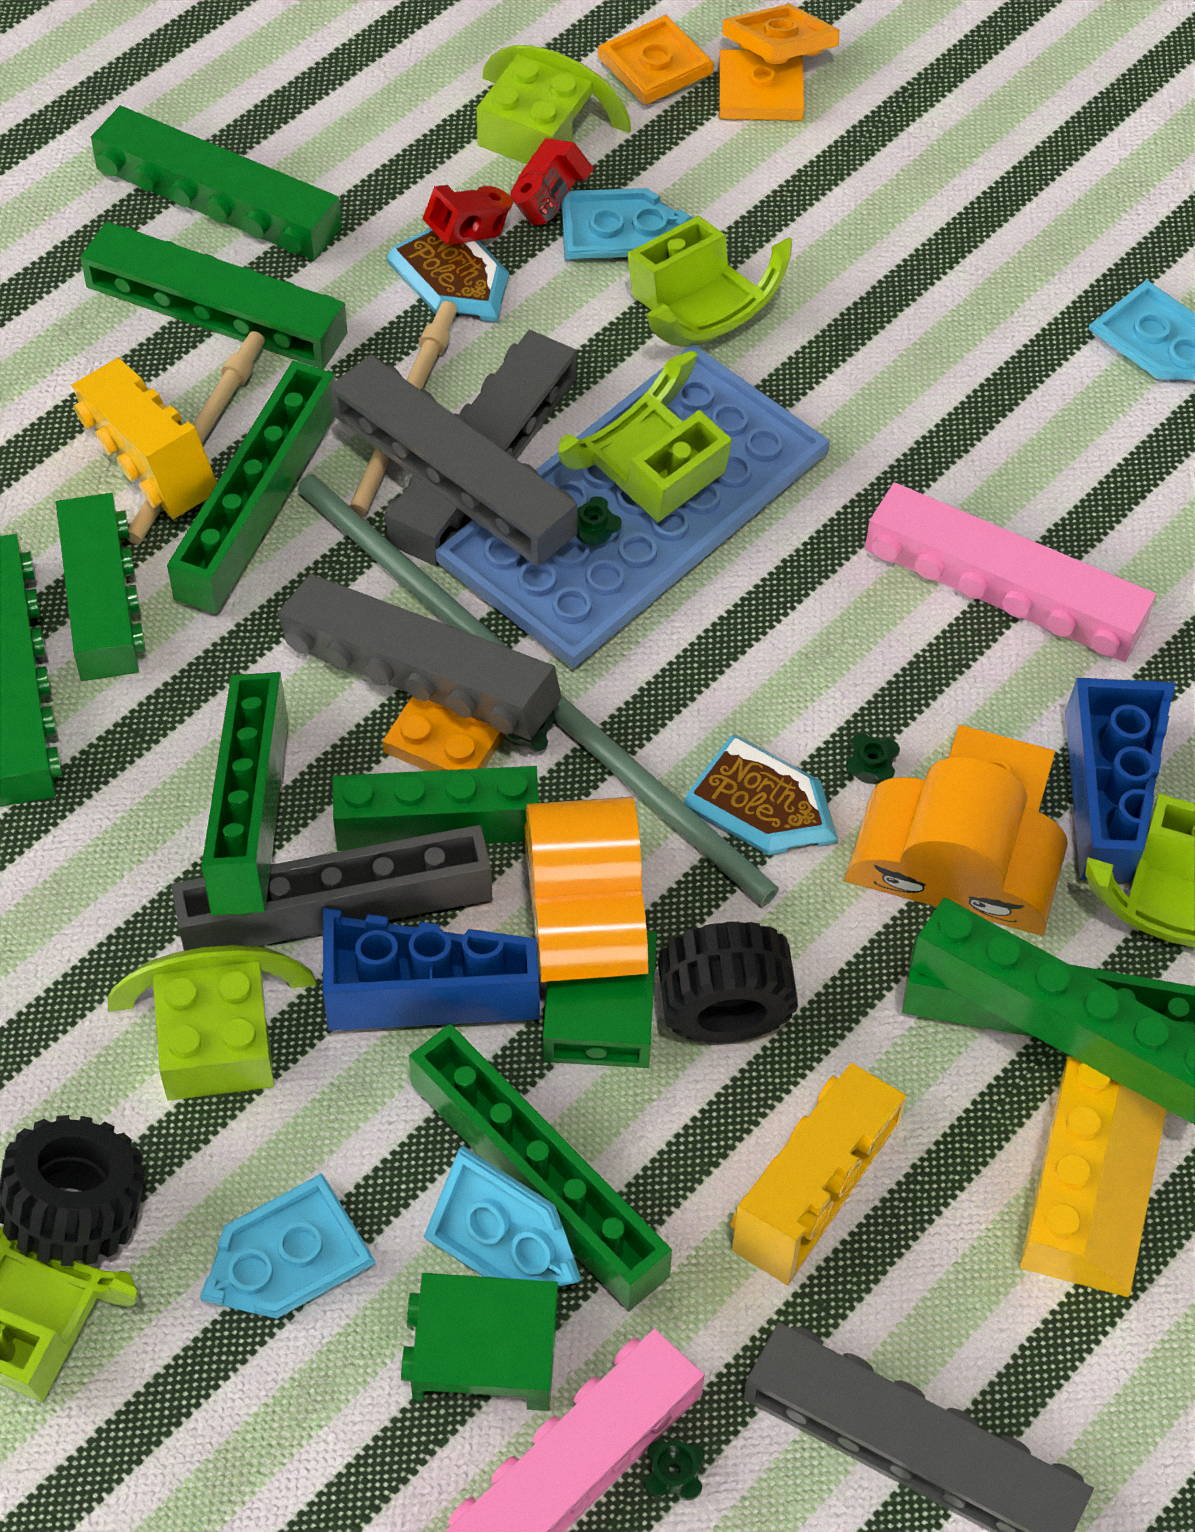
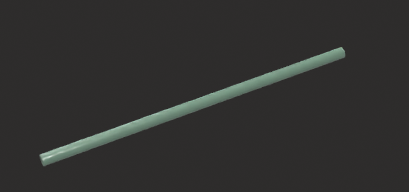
M310 474L302 479L298 486L299 493L444 623L509 648L318 477ZM561 694L562 699L553 709L554 721L760 906H766L774 899L779 890L777 885Z

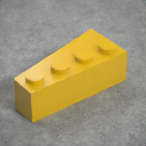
M119 357L71 384L79 402L73 406L79 420L87 430L92 427L96 429L95 435L109 456L116 452L118 455L117 461L131 482L138 478L141 482L139 487L153 508L160 505L170 518L174 520L208 499L217 481L196 427L189 421L182 424L179 412L172 405L166 408L160 395L153 388L148 390L142 378Z
M852 1062L839 1078L832 1075L817 1099L818 1105L808 1117L804 1115L800 1119L787 1144L772 1159L761 1177L738 1204L737 1211L730 1223V1227L734 1229L732 1251L789 1286L901 1121L907 1095Z

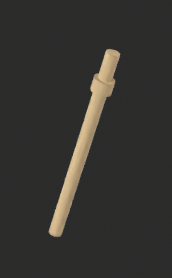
M443 301L432 324H428L425 327L419 340L421 349L406 379L419 390L423 388L436 357L444 353L449 342L450 334L448 331L458 310L457 306L450 301ZM375 448L349 505L361 517L366 515L391 458Z
M251 331L238 352L229 356L221 369L222 378L192 425L196 427L202 444L236 388L244 385L252 373V363L265 343V338L260 333ZM145 500L129 525L130 538L127 540L136 545L141 544L161 512L162 507L159 505L153 508Z

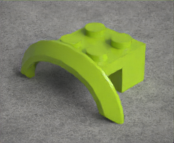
M512 45L501 48L492 54L483 67L482 79L495 84L476 108L477 143L482 148L527 164L545 138L572 142V121L592 94L598 98L606 109L611 127L627 133L631 132L628 112L609 83L586 65L559 52L537 46Z
M698 215L627 252L632 296L651 310L646 313L649 327L661 340L670 345L689 347L692 344H705L728 334L753 317L769 302L785 276L792 252V238L788 237L772 246L769 265L756 286L728 265L726 235Z
M689 351L668 360L648 391L630 409L600 431L583 439H577L574 435L569 434L560 438L558 451L561 463L566 468L573 470L588 468L595 464L657 522H660L725 473L732 439L700 410L682 421L667 408L688 380L695 366L698 354L695 351Z
M1159 793L1150 817L1145 849L1134 873L1129 895L1127 896L1116 883L1112 872L1113 864L1088 857L1085 875L1090 888L1100 902L1123 921L1160 939L1195 948V803Z
M213 946L175 952L141 965L115 985L108 995V1012L133 1009L137 997L153 985L159 1072L167 1101L274 1087V1077L261 971L283 978L289 983L290 988L317 985L312 970L285 954L257 946Z
M0 1226V1384L43 1403L96 1299L124 1306H132L137 1303L139 1296L131 1274L123 1270L118 1272L100 1270L74 1261L73 1266H61V1261L51 1259L48 1264L38 1261L36 1253L30 1252L25 1255L18 1250L17 1240L8 1241L3 1233V1227Z

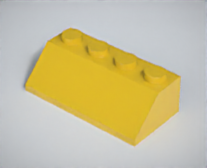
M1069 1055L1060 1080L1019 1268L1129 1298L1166 1109Z

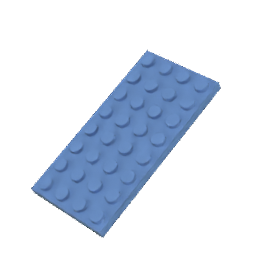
M694 344L681 354L695 351L698 354L695 366L688 380L667 408L682 421L700 410L732 439L725 473L660 522H657L595 464L579 470L568 469L559 460L558 451L536 469L537 473L556 489H563L568 492L577 503L578 508L589 502L592 497L599 496L605 498L608 501V509L611 513L619 516L622 520L621 529L616 533H612L606 542L599 545H587L578 540L575 535L543 564L537 567L475 520H472L436 549L437 563L572 669L576 668L829 451L830 440ZM662 369L576 438L583 439L619 418L648 391Z

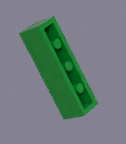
M113 492L55 501L73 652L80 680L82 682L139 673L137 653L146 652L141 623L133 624L132 615L140 613V605L136 585H127L126 577L135 576V568L131 547L122 548L121 540L130 538L126 510H116Z
M537 766L333 776V821L337 851L356 849L481 825L485 844L525 842L527 804L539 803Z

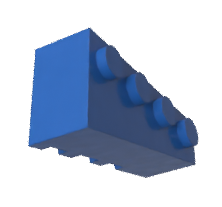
M1076 678L1065 710L1080 880H1087L1085 872L1088 857L1113 864L1112 872L1115 881L1131 882L1145 849L1154 801L1153 794L1160 770L1162 746L1167 732L1168 714L1176 682Z
M323 908V998L328 1031L540 1019L536 938L468 929L465 934H458L441 930L440 924L420 922L418 928L389 924L388 917L367 914L366 919L361 920L342 917V910Z

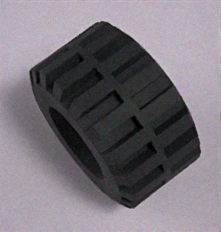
M739 921L704 925V927L691 929L684 932L683 936L672 939L667 943L668 947L663 948L659 953V960L657 961L665 1023L678 1036H686V1039L704 1041L706 1043H726L752 1039L780 1028L779 1025L787 1023L792 1018V1013L797 1011L798 997L790 946L787 938L783 934L777 933V930L770 926H760L759 923H742Z
M69 1115L56 1116V1121L49 1122L46 1119L34 1122L33 1130L24 1128L16 1134V1141L9 1143L2 1161L0 1224H4L3 1233L8 1241L17 1240L18 1250L25 1255L34 1252L37 1254L38 1261L47 1264L51 1259L60 1260L61 1266H73L74 1261L82 1260L85 1265L96 1263L98 1255L102 1254L108 1258L117 1253L119 1244L126 1245L132 1236V1230L136 1228L145 1177V1166L141 1165L142 1155L139 1148L131 1147L132 1139L125 1133H114L115 1126L105 1121L100 1125L93 1123L92 1117L81 1116L80 1120H71ZM60 1188H71V1189H77V1190H80V1191H79V1192L66 1191V1190H62V1189H60Z

